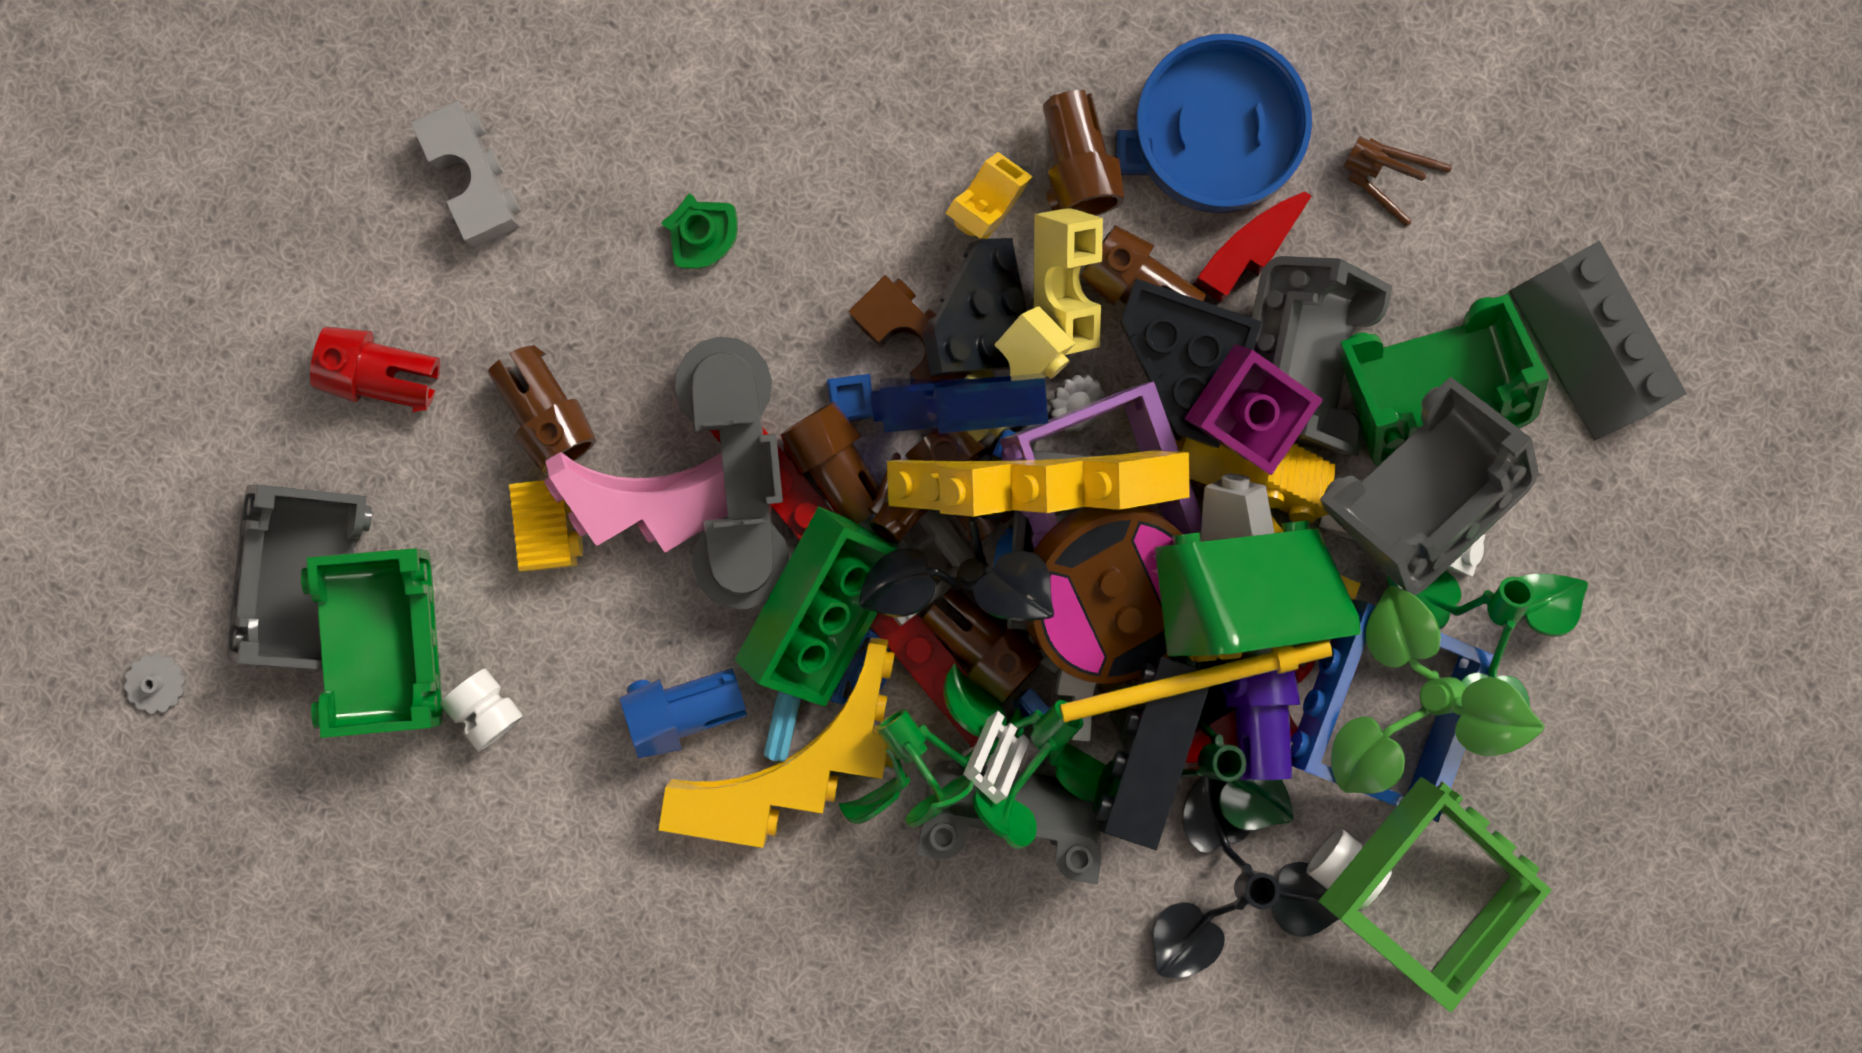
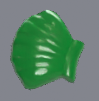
M690 193L679 207L661 222L666 229L671 231L674 263L677 267L686 270L703 269L717 264L734 246L738 234V215L734 205L721 202H697Z

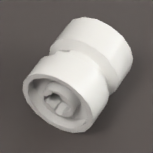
M486 668L462 682L440 702V705L454 723L463 722L466 725L463 734L478 752L497 741L524 717L509 697L501 698L499 696L501 686Z
M1343 829L1337 830L1313 856L1307 867V873L1326 889H1329L1362 849V844ZM1392 869L1358 909L1359 912L1368 907L1377 898L1392 874Z

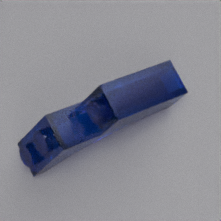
M1042 373L946 380L880 379V390H872L874 422L883 421L884 433L938 428L939 433L1048 423L1045 377Z

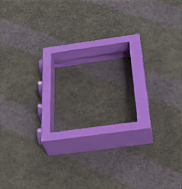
M1154 381L1130 387L1000 439L1003 449L1001 452L1002 461L1035 460L1030 443L1124 406L1140 452L1152 450L1179 452ZM1189 481V498L1161 502L1159 505L1164 518L1182 534L1200 533L1201 539L1202 515ZM1021 511L1024 516L1028 517L1034 533L1032 536L1034 549L1042 538L1058 523L1054 512Z

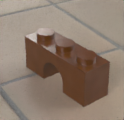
M886 275L848 311L849 317L879 348L890 337L898 333L915 335L921 340L925 348L922 332L929 319L936 316L930 309L923 313L912 302L916 295L901 279L897 278L892 282ZM925 350L922 361L910 372V379L941 408L942 403L965 377L971 373L931 376Z

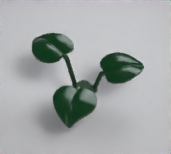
M1178 656L1175 660L1200 670L1226 664L1220 658H1216L1214 661L1196 662L1192 661L1188 656ZM1221 684L1210 686L1197 726L1210 738L1211 743L1205 745L1199 752L1198 766L1183 769L1180 778L1202 777L1205 775L1208 778L1226 781L1219 791L1218 803L1226 821L1237 828L1257 830L1272 825L1292 822V805L1282 779L1238 780L1246 768L1244 753L1236 746L1223 744V736L1216 734L1203 719V716L1217 717L1228 709V707H1224L1225 694L1222 691ZM1112 760L1106 764L1099 776L1093 804L1094 814L1102 794L1109 795L1114 781V777L1109 776Z

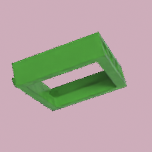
M1420 777L1318 902L1425 993L1452 1013L1552 889L1536 876L1539 871V867L1522 854L1518 858L1512 854L1517 847L1496 830L1492 834L1486 830L1490 822L1470 806L1464 810L1459 805L1463 800L1460 794L1453 791L1443 781L1436 787ZM1438 812H1440L1509 874L1510 877L1434 970L1429 972L1359 912L1358 909Z

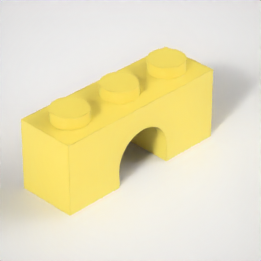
M1072 208L1038 213L1034 217V308L1039 306L1076 343L1067 354L1100 347L1101 305L1090 301L1084 295L1080 285L1079 274L1081 266L1102 262L1103 218Z
M1039 306L1021 314L995 343V346L1004 354L1009 362V381L1005 382L998 379L990 371L971 373L942 403V406L977 442L991 434L998 438L1003 430L1006 431L1014 423L1015 419L1011 414L1020 405L1022 409L1026 408L1042 392L1038 387L1039 383L1046 376L1052 379L1068 364L1070 360L1065 355L1076 343Z

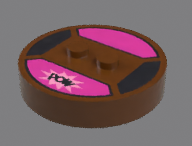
M1144 506L1121 510L1085 507L1057 523L1035 548L1033 553L1045 562L1050 573L1054 617L1025 621V624L1040 649L1057 667L1067 674L1086 682L1098 684L1121 683L1139 678L1144 664H1152L1154 657L1171 658L1167 655L1155 547L1173 545L1172 536L1183 534L1157 512Z

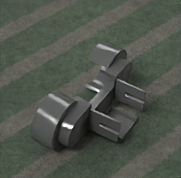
M715 337L698 343L685 354L677 369L675 392L680 408L693 424V432L719 430L728 512L727 519L702 521L703 531L694 546L693 570L698 585L711 600L726 608L746 610L767 602L790 557L785 540L772 524L770 504L783 502L776 434L763 435L761 417L771 398L772 378L767 362L754 347L737 338Z

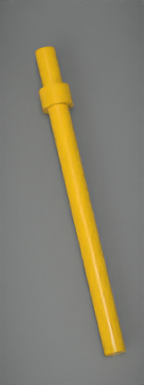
M1329 640L1314 641L1294 647L1293 645L1271 648L1270 653L1060 704V712L1065 723L1274 670L1278 674L1297 670L1299 664L1331 657L1332 649Z

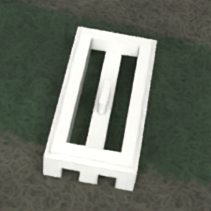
M999 711L987 719L963 773L995 804L1008 796L1030 741L1024 734L1016 738L1014 735L1017 728L1012 723L1003 726L1004 716ZM997 736L999 738V742L994 751V754H992L989 758V761L987 763L988 768L983 777L980 774L981 770L984 766V763L987 759L993 742Z

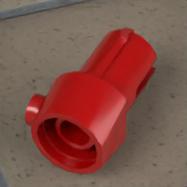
M326 326L321 330L313 350L310 365V384L315 389L354 403L358 402L361 396L413 407L412 413L427 411L428 407H430L436 390L430 389L427 385L396 379L395 375L398 371L439 379L440 358L374 343V335L369 330Z

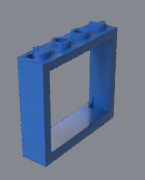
M1355 599L1351 600L1359 615L1361 634L1331 639L1332 656L1319 660L1318 676L1313 689L1305 697L1303 703L1304 713L1298 729L1291 736L1292 767L1336 784L1332 767L1322 764L1321 761L1366 644L1368 619L1376 605ZM1440 632V649L1458 656L1451 677L1457 678L1462 682L1466 676L1472 673H1481L1488 676V669L1494 654ZM1454 712L1436 715L1408 792L1420 777L1436 787L1441 781L1450 788L1452 787L1466 750L1459 743L1455 735V727L1461 715ZM1389 789L1375 794H1365L1397 806L1405 797V795ZM1440 812L1433 818V821L1439 822Z

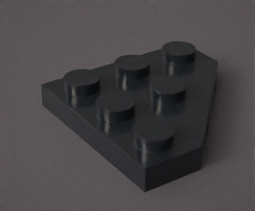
M1012 238L979 239L970 243L963 255L966 258L963 266L958 273L953 274L940 298L942 305L937 315L929 319L922 332L931 376L1010 369L1007 358L995 346V343L1021 314L1027 312Z
M1136 278L1130 290L1120 324L1148 381H1154L1166 417L1174 434L1217 449L1220 443L1185 420V417L1235 344L1253 350L1262 321Z

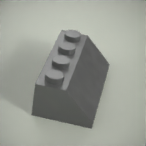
M1600 241L1509 290L1594 441L1654 413L1687 394Z

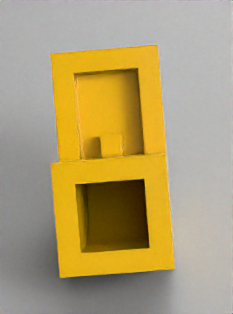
M997 152L984 162L969 188L952 201L945 214L954 220L955 226L963 233L977 236L980 239H989L1016 204L1033 176Z

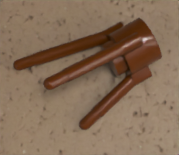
M1359 136L1343 165L1344 168L1352 171L1348 180L1361 186L1403 225L1409 226L1411 219L1367 179V176L1369 175L1376 179L1382 167L1385 166L1420 181L1426 179L1424 172L1390 157L1446 173L1452 170V166L1435 159L1384 145L1372 138L1367 140Z
M897 452L894 453L891 461L900 460L901 455ZM886 470L877 497L868 508V511L875 515L870 522V526L880 537L893 544H899L910 528L929 509L889 506L888 501H886L888 496Z

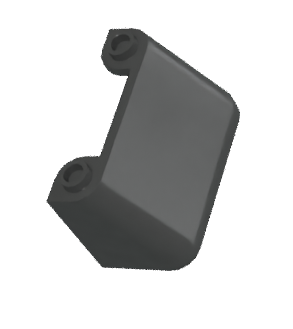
M1280 256L1275 257L1265 265L1260 275L1252 314L1253 319L1262 321L1253 350L1323 399L1295 442L1338 454L1359 456L1363 436L1361 420L1352 412L1337 409L1344 376V368L1339 354L1340 341L1347 340L1352 336L1353 326L1369 327L1382 320L1389 306L1392 285L1339 258Z
M1452 377L1447 379L1440 387L1431 389L1425 395L1421 403L1423 425L1362 482L1355 476L1337 478L1328 485L1324 495L1320 498L1324 510L1398 586L1413 595L1419 594L1517 504L1530 491L1538 477V466L1532 438Z
M259 484L246 487L242 506L227 652L229 660L238 664L323 670L318 603L313 602L310 594L305 595L303 593L301 570L302 568H307L306 557L354 553L355 539L358 540L362 531L368 532L371 526L372 508L371 506H366L367 496Z
M945 760L936 764L931 770V774L940 788H943L955 778L964 775L963 773L966 768H963L955 760ZM986 765L983 766L980 773L983 777L988 768ZM1017 771L1012 786L1023 771ZM1033 773L1017 793L1015 800L1027 806L1034 814L1037 823L1035 837L1049 839L1051 844L1057 846L1056 864L1066 878L1098 885L1101 867V831L1098 830L1100 821L1095 820L1093 812L1094 801L1089 802L1078 798L1068 791L1059 782L1057 777ZM928 783L925 799L934 794ZM973 785L972 790L962 800L951 807L944 808L938 816L920 826L918 856L949 859L963 849L968 826L990 830L980 819L973 805V794L978 788L977 786Z

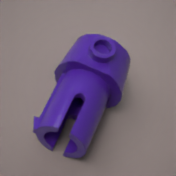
M1274 670L1222 683L1221 688L1225 694L1224 707H1235L1237 747L1244 753L1246 758L1245 771L1238 780L1292 779L1289 705H1301L1295 670L1278 674Z

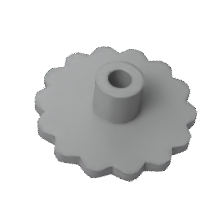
M1075 375L1072 380H1064L1062 387H1058L1055 390V397L1050 401L1052 406L1050 415L1052 418H1055L1104 398L1105 392L1101 389V384L1097 380H1093L1089 375L1084 377ZM1100 416L1064 431L1070 432L1074 430L1075 432H1080L1083 428L1091 427L1093 421L1100 418Z
M160 653L153 656L143 655L140 661L132 662L131 670L125 673L127 682L124 684V690L128 692V700L135 703L138 710L146 709L150 714H154L157 711L167 712L170 706H176L179 703V697L185 693L183 685L186 682V678L181 674L182 667L175 664L172 657L164 658Z

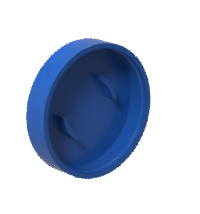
M1206 35L1190 40L1175 48L1158 63L1150 74L1136 108L1134 119L1135 143L1140 160L1145 165L1148 175L1170 198L1189 208L1203 212H1238L1254 207L1269 199L1285 185L1297 170L1305 156L1311 137V104L1299 74L1292 64L1274 48L1259 40L1243 35ZM1146 132H1158V163L1152 154V138H1147Z

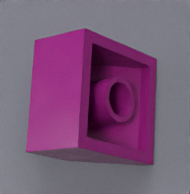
M1235 344L1185 417V420L1226 448L1272 475L1323 399L1254 350Z

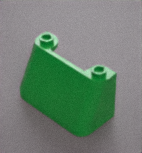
M1509 294L1495 298L1483 297L1473 302L1464 317L1463 325L1383 347L1379 336L1366 332L1354 334L1347 340L1340 341L1339 354L1357 415L1363 425V436L1373 464L1376 466L1384 462L1423 425L1421 419V403L1423 398L1431 389L1440 387L1450 377L1519 429L1532 423L1540 414L1549 377Z
M1309 520L1282 523L1283 532L1212 541L1201 542L1200 533L1172 536L1173 545L1155 547L1168 657L1232 654L1361 634L1359 615L1320 529H1310Z
M412 548L306 557L307 568H302L301 586L305 595L310 594L313 602L318 603L324 692L320 693L318 702H312L311 719L314 729L320 728V738L426 729L441 725L443 721V707L440 705L442 690L432 564L429 552L423 549Z

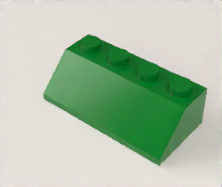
M818 506L735 661L759 685L826 707L877 615V612L862 610L860 606V593L864 580L879 559L901 548L856 522Z

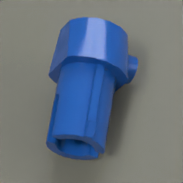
M732 668L667 689H663L660 679L652 683L648 680H638L627 687L626 695L619 698L638 758L682 750L680 738L747 717L742 694Z

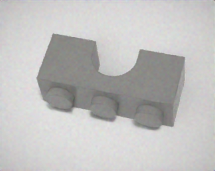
M457 101L411 122L428 162L438 171L453 164H465L470 168L471 181L468 188L461 195L446 201L466 243L475 248L520 227L515 215L521 212V208L510 188L504 190L499 181L498 175L504 173L503 168L493 149L486 151L480 137L485 135L486 132L475 110L468 113L465 107Z

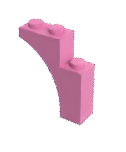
M561 452L545 461L549 477L544 481L548 490L558 503L562 500L566 501L572 510L568 514L572 525L581 537L588 533L596 546L637 523L649 543L656 540L665 553L703 531V520H717L728 516L722 452L687 470L652 478H625L603 474L576 463Z

